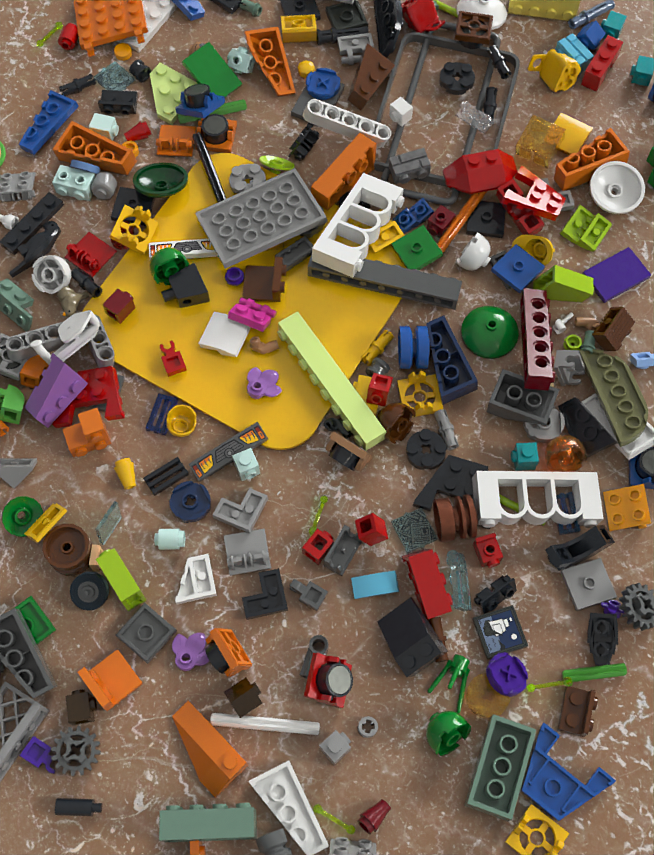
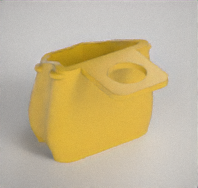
M555 49L549 50L547 54L533 55L527 67L528 71H539L540 78L554 92L568 90L575 84L581 72V67L575 59L568 57L566 54L557 53ZM541 59L540 64L537 67H533L534 61Z

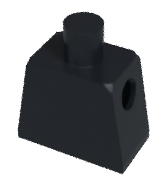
M195 263L169 276L170 288L161 291L165 302L176 299L180 308L210 301L207 288Z

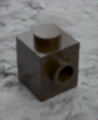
M246 677L224 691L240 718L262 704L258 696L261 694V691L255 682L250 684Z
M84 689L72 691V695L66 696L68 723L74 726L95 722L94 711L97 710L95 697H92L89 692H85Z

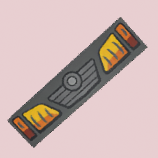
M256 422L189 463V466L198 481L201 482L232 463V455L249 448L253 450L266 442L268 437L259 423Z

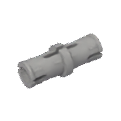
M446 409L436 411L434 416L439 426L438 431L444 439L447 450L456 449L459 447V444L454 435V426L449 421Z

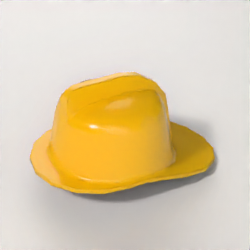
M520 235L512 243V247L517 244L544 266L549 264L555 252L551 241L541 236Z

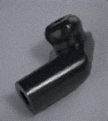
M328 418L324 421V427L327 430L338 431L345 439L353 434L345 429L342 419Z

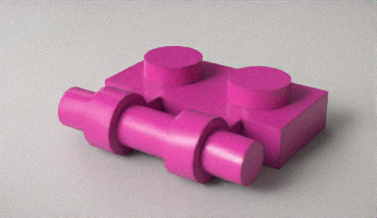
M241 297L239 304L236 303L229 311L228 318L263 332L270 324L271 318L276 316L277 311L270 309L268 305L264 304L262 306L255 303V300L250 298L247 300Z

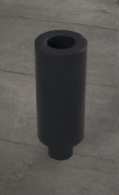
M57 798L55 802V815L93 816L94 813L102 812V803H95L94 799Z

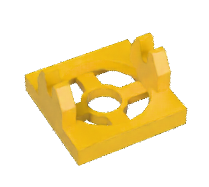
M124 205L109 238L144 255L159 222L151 219L150 211H143L142 206H137L133 209ZM128 217L136 218L134 223L130 224L123 222V220ZM141 221L147 226V234L141 231L139 226ZM120 227L125 229L126 233L122 234ZM129 227H136L138 229V234H130L128 230ZM137 237L144 239V241L139 242Z
M420 371L419 374L412 372L408 375V379L397 380L400 401L402 404L414 409L415 417L434 414L436 411L443 409L436 374L426 376L424 371ZM420 383L428 385L432 388L433 392L426 393L421 389ZM414 384L415 391L413 394L405 396L407 388ZM422 393L425 395V400L418 402L415 400L414 395ZM435 398L433 404L430 402L426 403L427 399ZM407 402H414L417 405L414 408L411 407Z
M530 804L505 843L520 855H531L534 848L543 847L549 852L546 855H558L570 833L534 805ZM531 820L543 821L539 828L531 829L526 825ZM548 827L552 829L554 834L553 846L546 841L545 832ZM533 831H538L542 834L543 841L540 845H535L531 842L530 835ZM521 832L527 835L528 845L525 849L520 842Z

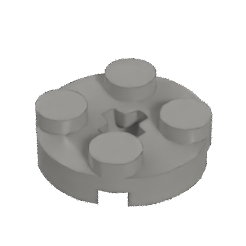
M258 164L235 166L232 168V173L229 177L230 188L233 193L237 194L266 181L265 173ZM251 179L250 183L246 184V181L244 180Z
M553 406L547 421L549 425H546V427L541 424L523 422L528 438L543 443L557 440L565 425L564 416L561 411L559 413L555 406Z

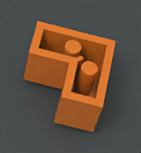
M98 408L78 414L80 423L62 429L68 449L73 457H81L95 449L101 450L106 448L107 445L112 444Z

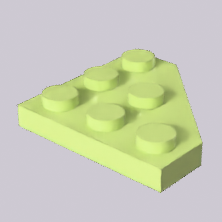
M159 63L150 73L158 118L173 125L178 119L175 107L181 104V92H184L189 86L198 83Z

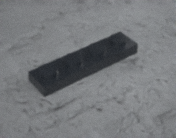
M48 192L0 240V245L15 255L18 252L17 247L26 244L64 206L63 201Z

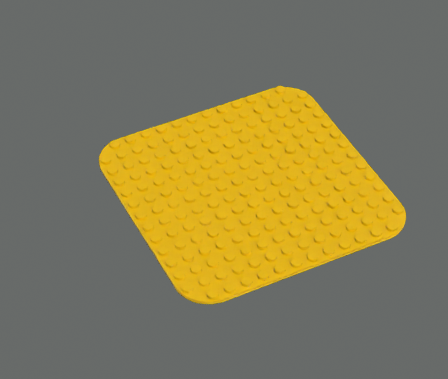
M231 153L210 155L226 199L236 195L237 193L232 192L229 182L232 168L243 164L255 163ZM201 160L189 171L187 185L179 193L170 196L153 218V220L159 223L149 243L208 239L195 213L216 204L217 200ZM260 166L265 173L266 181L278 176ZM245 179L244 181L248 184L251 179ZM334 204L329 210L323 208L327 222L319 233L315 234L312 238H308L313 245L338 211V205ZM351 218L347 220V223L352 225L358 222ZM147 227L143 231L146 234L148 233ZM298 235L226 269L218 256L187 259L189 265L195 263L207 288L210 301L184 308L179 307L176 299L168 302L164 301L161 291L169 289L170 285H165L161 282L158 284L154 280L150 271L149 245L144 255L129 249L100 286L102 294L96 298L92 297L82 312L91 310L101 319L113 347L114 362L238 433L258 422L268 437V440L261 444L262 446L274 450H287L305 443L315 433L332 404L329 400H324L319 386H315L311 382L310 374L307 370L304 371L301 368L298 357L290 353L287 342L282 341L278 336V322L298 311L349 380L362 361L361 356L370 348L371 342L375 341L402 298L308 276L310 257L288 270L286 276H283L285 293H281V302L255 301V303L262 306L264 304L270 306V309L277 311L274 318H271L270 324L263 332L252 327L250 328L237 357L221 355L217 350L201 348L198 343L213 312L228 314L236 303L239 304L240 298H243L244 280L239 285H229L225 280L227 270L231 267H237L242 270L245 277V268L248 265L274 267L275 255L304 237ZM338 235L334 240L350 247L361 246ZM138 237L139 242L144 241V239ZM392 245L385 247L375 254L368 249L365 259L378 260L385 264L399 265L406 268ZM117 288L123 292L127 291L134 298L133 302L135 305V309L121 324L108 316L102 305ZM252 337H259L260 341L265 344L276 340L279 349L267 354L258 353L251 349L250 339ZM172 340L175 344V352L180 351L187 371L168 377L161 359L165 355L161 352L160 344H163L165 349H169L171 347L170 341ZM254 367L259 368L262 372L265 370L277 371L279 378L275 385H278L282 392L275 397L263 396L259 399L250 397L247 392V385L249 383L247 375L249 371Z

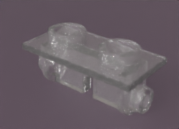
M468 101L461 102L459 106L461 109L455 115L484 134L495 123L490 115L476 110Z

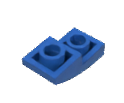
M422 198L410 209L406 207L392 220H395L401 231L406 233L430 218L434 211Z

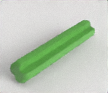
M624 663L569 669L562 672V679L565 683L625 676L627 674V667Z

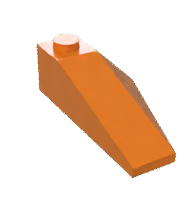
M271 27L245 31L248 48L278 97L295 94L279 28Z
M187 701L172 717L200 782L217 798L248 764L204 716Z

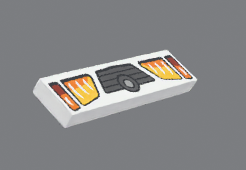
M209 239L149 243L150 261L157 251L167 247H173L181 251L186 259L218 256Z

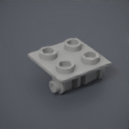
M24 171L18 174L4 173L0 175V200L2 202L16 201V194L18 200H21V195L23 200L35 197L33 185L36 172Z
M265 529L253 530L251 533L241 532L224 535L230 576L271 569Z
M337 837L330 841L329 855H376V843H372V841L367 839L350 841L345 837Z

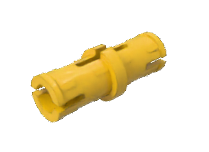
M384 330L376 341L371 342L370 348L361 356L362 362L365 364L368 362L367 365L370 366L373 359L382 354L384 348L394 339L393 334L390 331L388 332V330Z

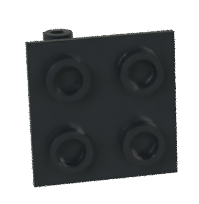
M308 123L289 148L292 151L288 157L294 154L295 159L298 161L305 159V156L319 139V133L316 130H311L314 124Z

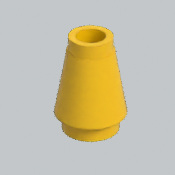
M130 458L116 461L114 463V470L124 489L128 490L136 487L134 463L131 462Z

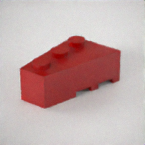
M421 549L401 556L403 562H407L410 572L408 576L413 581L416 598L426 619L451 612L453 601L451 595L446 593L444 587L446 579L443 572H439L438 564H440L437 553H433L432 549Z

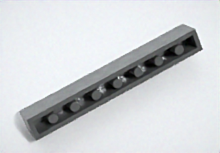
M311 254L308 263V276L456 310L462 281L456 278H446L435 273L429 274L420 272L417 269H407L399 265H390L378 260L372 261L368 259L362 260L364 264L361 271H357L352 278L312 261Z

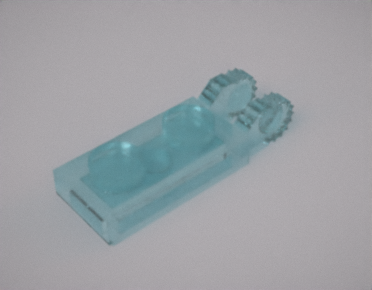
M451 550L446 558L447 564L451 568L449 578L453 588V605L455 609L464 612L470 611L472 608L465 556L457 553L455 550Z

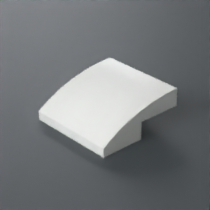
M213 312L198 344L201 348L217 350L221 355L237 357L251 327L229 319L228 314Z

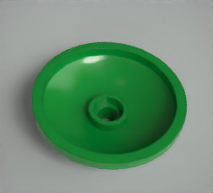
M482 306L472 310L465 317L461 327V337L465 346L475 355L482 358L495 359L507 355L514 349L519 337V328L513 316L504 309L495 306Z

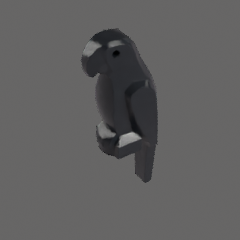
M46 222L43 225L44 232L34 235L27 244L17 247L24 261L9 272L12 278L33 266L38 258L45 256L51 251L61 233L56 222Z

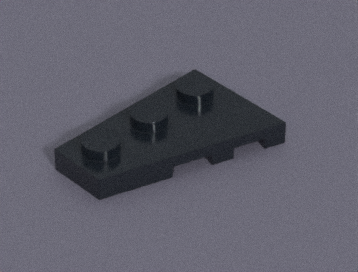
M574 397L558 405L580 460H584L617 444V441L578 398Z

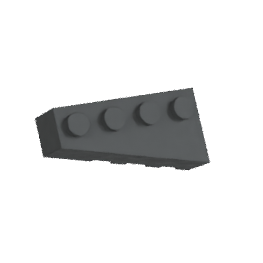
M14 608L0 615L1 662L14 674V677L32 698H37L58 687L20 609Z

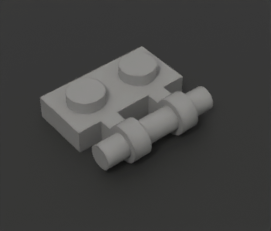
M371 33L337 37L340 55L347 54V57H341V64L354 65V63L359 62L361 55L353 56V54L361 53L367 43L374 48Z

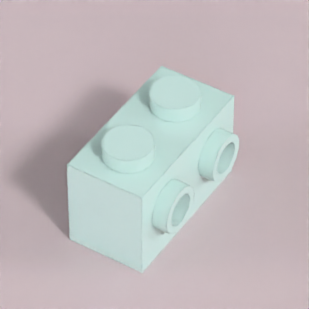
M60 165L52 183L56 193L61 196L67 195L78 200L90 201L93 196L91 184L95 174Z

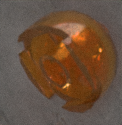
M562 435L552 439L545 449L546 465L551 472H554V470L575 472L582 467L581 463L584 460L585 462L587 461V454L583 444L571 435Z

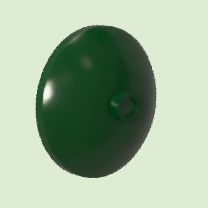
M173 163L150 164L139 169L133 176L134 188L141 194L153 198L175 195L188 183L187 171Z

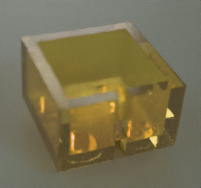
M532 115L516 144L515 154L530 160L532 151H534L533 162L548 169L565 138L566 129L536 115Z

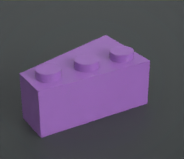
M54 353L50 357L52 361L47 370L44 369L41 374L43 378L39 386H35L24 407L47 428L88 384Z

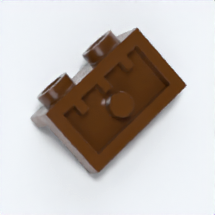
M571 686L565 687L558 724L559 731L585 737L589 732H592L594 726V719H591L592 710H596L598 697H595L596 690L586 691Z

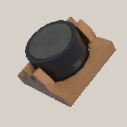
M332 432L329 438L331 440L326 447V450L330 452L329 456L352 471L357 469L361 472L367 462L370 463L372 460V455L336 432Z

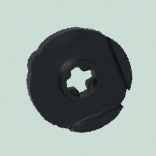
M447 62L441 70L439 77L440 86H443L446 92L452 95L465 94L467 90L473 88L475 81L472 66L468 63Z
M423 429L409 438L406 447L407 459L417 469L432 470L439 467L444 461L447 446L440 435L429 429ZM422 447H429L431 453L426 452L423 454Z

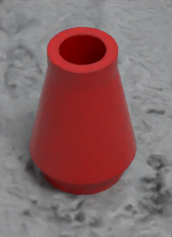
M140 121L128 132L124 133L127 141L134 142L147 139L152 133L146 121L142 123Z

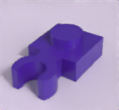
M33 736L21 752L20 757L36 768H39L43 763L49 773H55V770L50 767L51 757H53L49 755L51 747Z

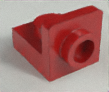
M373 373L368 387L366 402L385 407L393 377Z

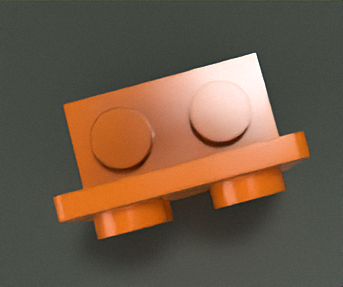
M119 650L114 651L91 670L83 667L77 672L106 711H109L142 685V681Z

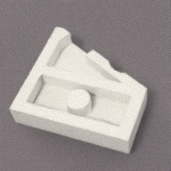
M209 554L187 558L185 572L182 575L180 589L175 599L177 605L217 596Z

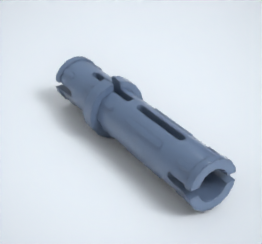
M606 0L587 11L583 10L576 17L569 19L568 25L572 30L583 24L586 25L592 19L614 9L615 3L613 0Z

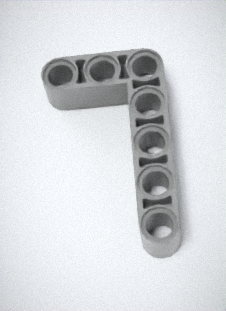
M96 315L100 326L96 336L88 342V345L98 368L114 367L113 347L101 319ZM63 322L9 337L5 343L7 356L12 361H20L38 355L30 346L31 342L35 340H41L42 346L48 352L58 350L65 344L61 341L58 334V328ZM90 322L87 323L84 330L91 325Z

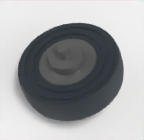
M84 572L78 575L70 586L71 600L82 610L98 609L106 602L109 595V585L106 579L96 572Z

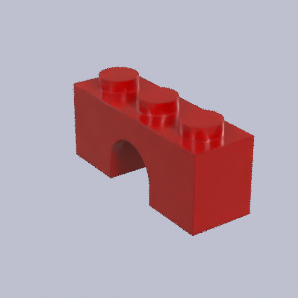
M607 35L585 70L581 83L582 86L597 92L604 81L609 67L612 68L619 57L623 41Z
M514 179L497 188L496 197L500 202L508 189L522 197L524 194ZM508 203V205L502 204L523 235H535L543 229L544 222L540 216L533 214V210L527 208L520 210L512 203Z

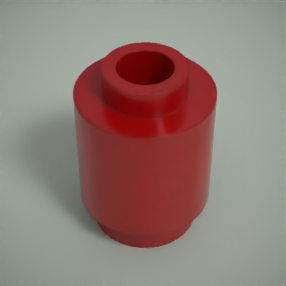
M68 23L63 27L58 38V43L63 49H74L79 37L77 26Z

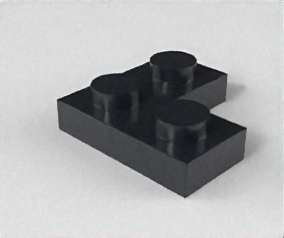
M279 568L259 573L263 593L242 598L246 620L288 611Z

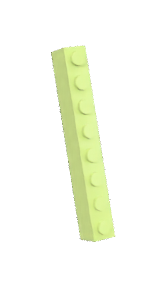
M297 311L278 322V336L282 341L287 342L290 353L298 357L299 365L304 371H308L311 382L315 386H319L324 400H329L332 404L331 408L334 414L342 418V424L345 429L353 433L355 443L367 451L383 441L386 430Z

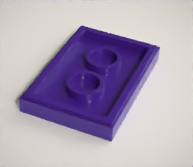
M630 247L583 271V275L593 278L594 291L603 303L651 277V273Z

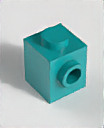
M611 10L607 19H603L601 27L606 33L603 38L606 39L607 35L618 39L627 16Z
M639 55L636 65L633 64L630 75H633L631 83L649 86L654 72V58Z
M537 442L516 443L514 450L511 451V462L514 463L515 471L536 469L539 463Z

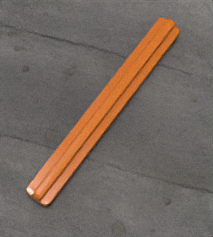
M487 191L471 195L437 242L443 253Z

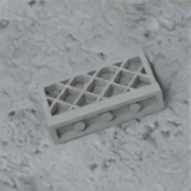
M6 681L0 688V740L2 739V748L0 749V782L50 711ZM10 689L13 691L14 700L3 703V696ZM28 701L32 704L26 713H19V703ZM14 705L15 716L5 718L4 708ZM15 720L16 728L13 732L6 734L5 723Z

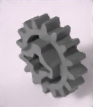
M640 583L627 586L625 590L621 591L623 596L619 598V601L623 603V605L619 606V609L624 610L622 617H627V624L633 623L634 629L640 628L641 631L654 627V590L648 591L646 584L641 586Z
M70 726L68 727L69 733L65 734L61 731L62 738L54 739V742L58 745L51 748V751L56 753L51 758L52 761H59L55 766L57 769L64 767L62 771L64 775L69 770L72 777L75 776L76 771H79L81 776H83L85 768L92 771L90 764L98 763V760L94 757L95 755H101V751L96 750L100 742L93 741L96 738L95 733L90 736L88 735L89 728L82 732L81 726H77L76 731H73ZM81 736L84 738L81 741H76L71 737ZM65 743L67 746L66 753L61 757V748ZM91 745V755L88 759L85 756L86 749ZM81 746V754L79 756L76 754L71 756L72 747L79 748ZM72 761L79 762L81 765L69 766L67 764L71 763Z

